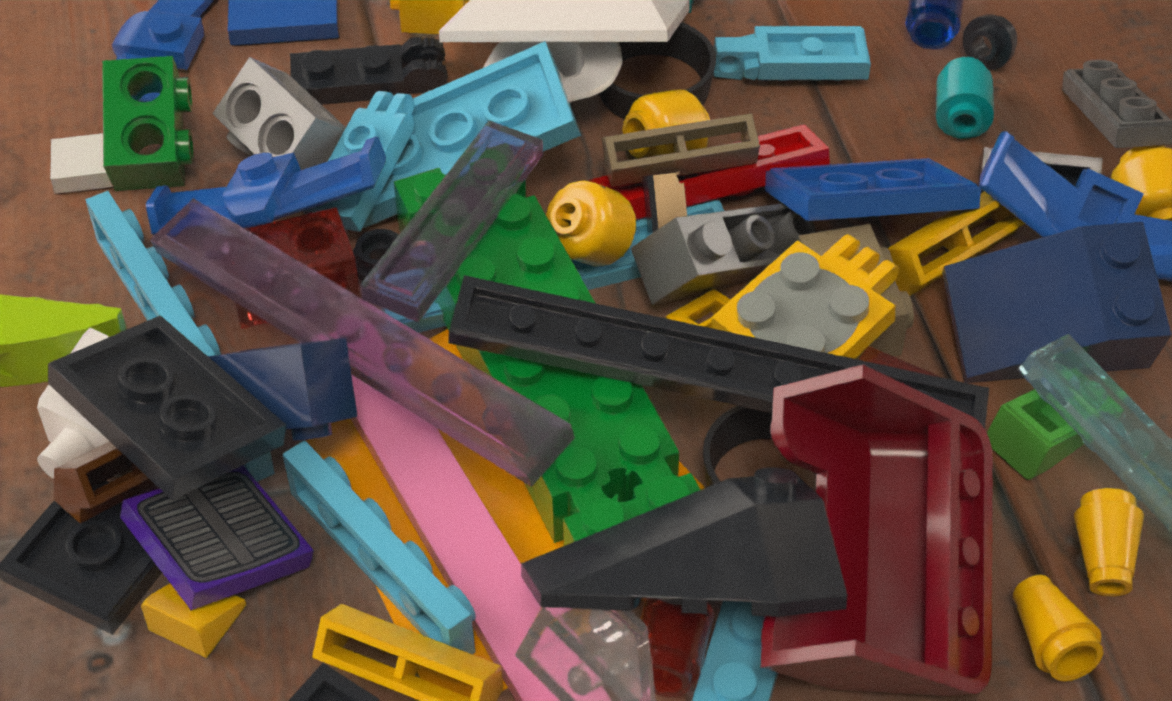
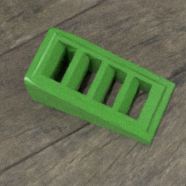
M1078 368L1001 405L987 431V435L992 449L1025 479L1030 480L1052 468L1119 420L1127 407L1083 369ZM1069 396L1072 397L1077 403H1079L1082 407H1084L1086 410H1088L1089 413H1086L1085 411H1083L1078 405H1076V404H1075L1071 399H1069L1068 397H1069Z

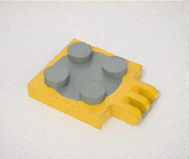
M849 234L844 235L822 256L797 240L711 317L712 328L855 359L895 322L896 305L882 297L881 294L896 280L900 268L889 260H884L877 266L880 255L869 247L863 248L857 254L860 248V241Z

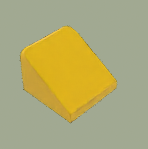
M170 583L149 595L141 604L149 631L205 658L209 656L246 606L245 599L232 595L190 610Z

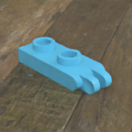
M377 91L367 108L355 110L328 161L361 151L367 139L378 136L386 155V163L374 188L303 211L311 224L361 232L414 130V119L411 115L414 109V100L411 95L397 93L393 96L391 92Z

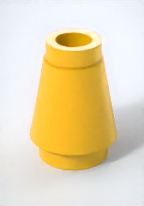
M1115 488L1089 491L1081 497L1080 507L1074 512V520L1089 578L1090 590L1097 595L1109 597L1128 594L1133 589L1132 579L1135 573L1144 513L1137 507L1136 497L1128 491Z
M1031 576L1018 584L1013 592V600L1017 605V610L1037 667L1044 672L1050 673L1058 681L1076 680L1091 672L1103 657V647L1100 644L1102 638L1100 629L1057 586L1053 585L1047 576Z

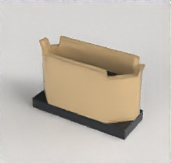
M680 171L669 174L642 176L648 233H654L676 217L687 216L684 183H679L676 176L680 174Z

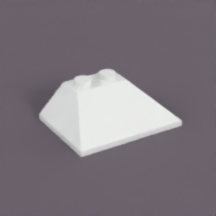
M470 0L439 30L440 42H668L689 12V0Z

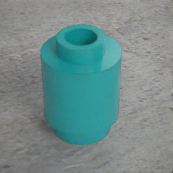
M959 57L950 61L938 75L936 82V121L940 129L949 136L963 139L974 138L986 132L994 120L993 77L991 72L978 59Z

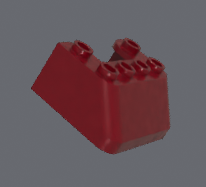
M865 365L774 387L771 422L772 440L786 460L816 473V493L824 502L848 596L847 609L779 617L765 616L761 631V668L833 690L937 696L968 695L983 691L988 685L992 671L993 454L989 437L982 424L976 418Z

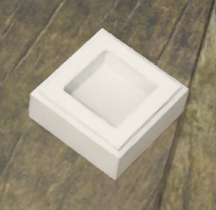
M103 133L51 139L50 179L55 194L113 187L103 167Z

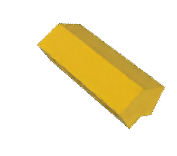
M984 191L980 195V209L950 211L888 247L893 263L900 268L895 280L899 291H906L909 296L942 277L944 266L976 257L1016 233L1017 229L1025 223ZM990 218L996 222V224L971 238L969 230ZM942 246L949 250V252L927 265L921 266L920 259Z
M340 604L320 619L312 658L419 701H497L503 690L501 665L352 607ZM350 637L398 656L396 668L343 647ZM422 665L473 686L471 698L418 678L415 675Z

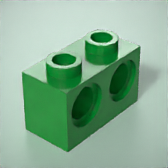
M173 56L103 60V167L114 190L153 189L164 185L168 187L185 186L184 165L194 164L192 133L190 129L183 128V113L192 112L193 110L192 89L189 77L180 78ZM148 93H160L152 101L139 102V99ZM148 145H162L161 148L153 154H139V152Z

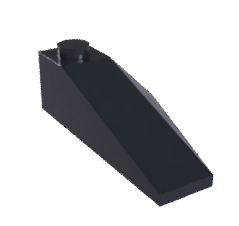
M778 467L761 468L754 473V476L728 478L521 563L522 579L540 607L631 611L639 607L642 598H657L669 604L682 605V613L707 614V600L752 602V616L779 617L847 609L848 595L823 499L795 472Z

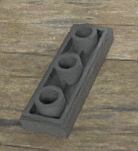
M1090 60L1084 62L1081 69H1067V71L1063 72L1062 90L1115 148L1172 145V120L1156 105L1155 100L1148 98L1137 87V83L1129 79L1118 68L1117 63L1108 60Z

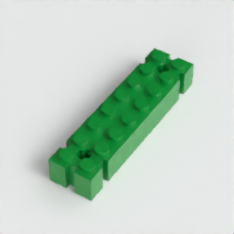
M508 147L462 160L463 172L451 176H446L438 167L393 181L399 231L404 242L410 248L415 264L422 262L426 286L429 292L431 288L435 304H439L448 330L450 329L464 275L595 303L535 195L526 197L525 177ZM456 345L554 543L564 540L565 546L701 490L692 473L678 477L679 450L642 385Z

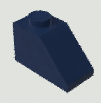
M346 338L248 349L208 356L286 424V429H291L293 441L332 435V422L358 417Z

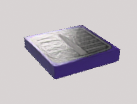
M244 465L175 500H172L161 489L123 500L120 518L190 610L310 567L314 550Z

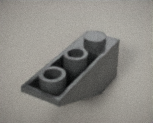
M775 204L676 217L631 247V251L653 305L695 298L704 295L712 289L718 291L753 280L799 240V235L816 233L813 221L805 220L784 204Z

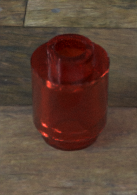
M645 598L630 655V662L634 668L633 678L641 688L652 694L664 697H677L689 691L690 684L695 682L701 674L713 623L714 612L708 602L707 614L682 613V605L669 604L657 598Z

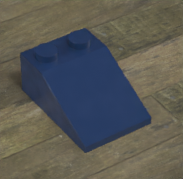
M1143 222L1081 226L944 266L942 271L964 383L1060 376L1078 368L1083 369L1086 373L1150 368L1172 336Z

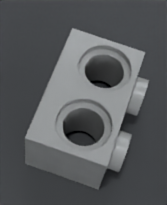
M251 57L248 58L212 113L230 130L226 138L238 149L249 155L268 152L273 157L294 152L301 170L328 162L346 129L337 118L291 76Z

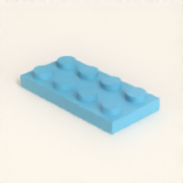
M546 41L413 98L414 109L411 115L414 119V130L363 228L397 214L393 181L438 167L446 176H451L463 172L462 160L504 147H508L516 163L581 136L557 66Z

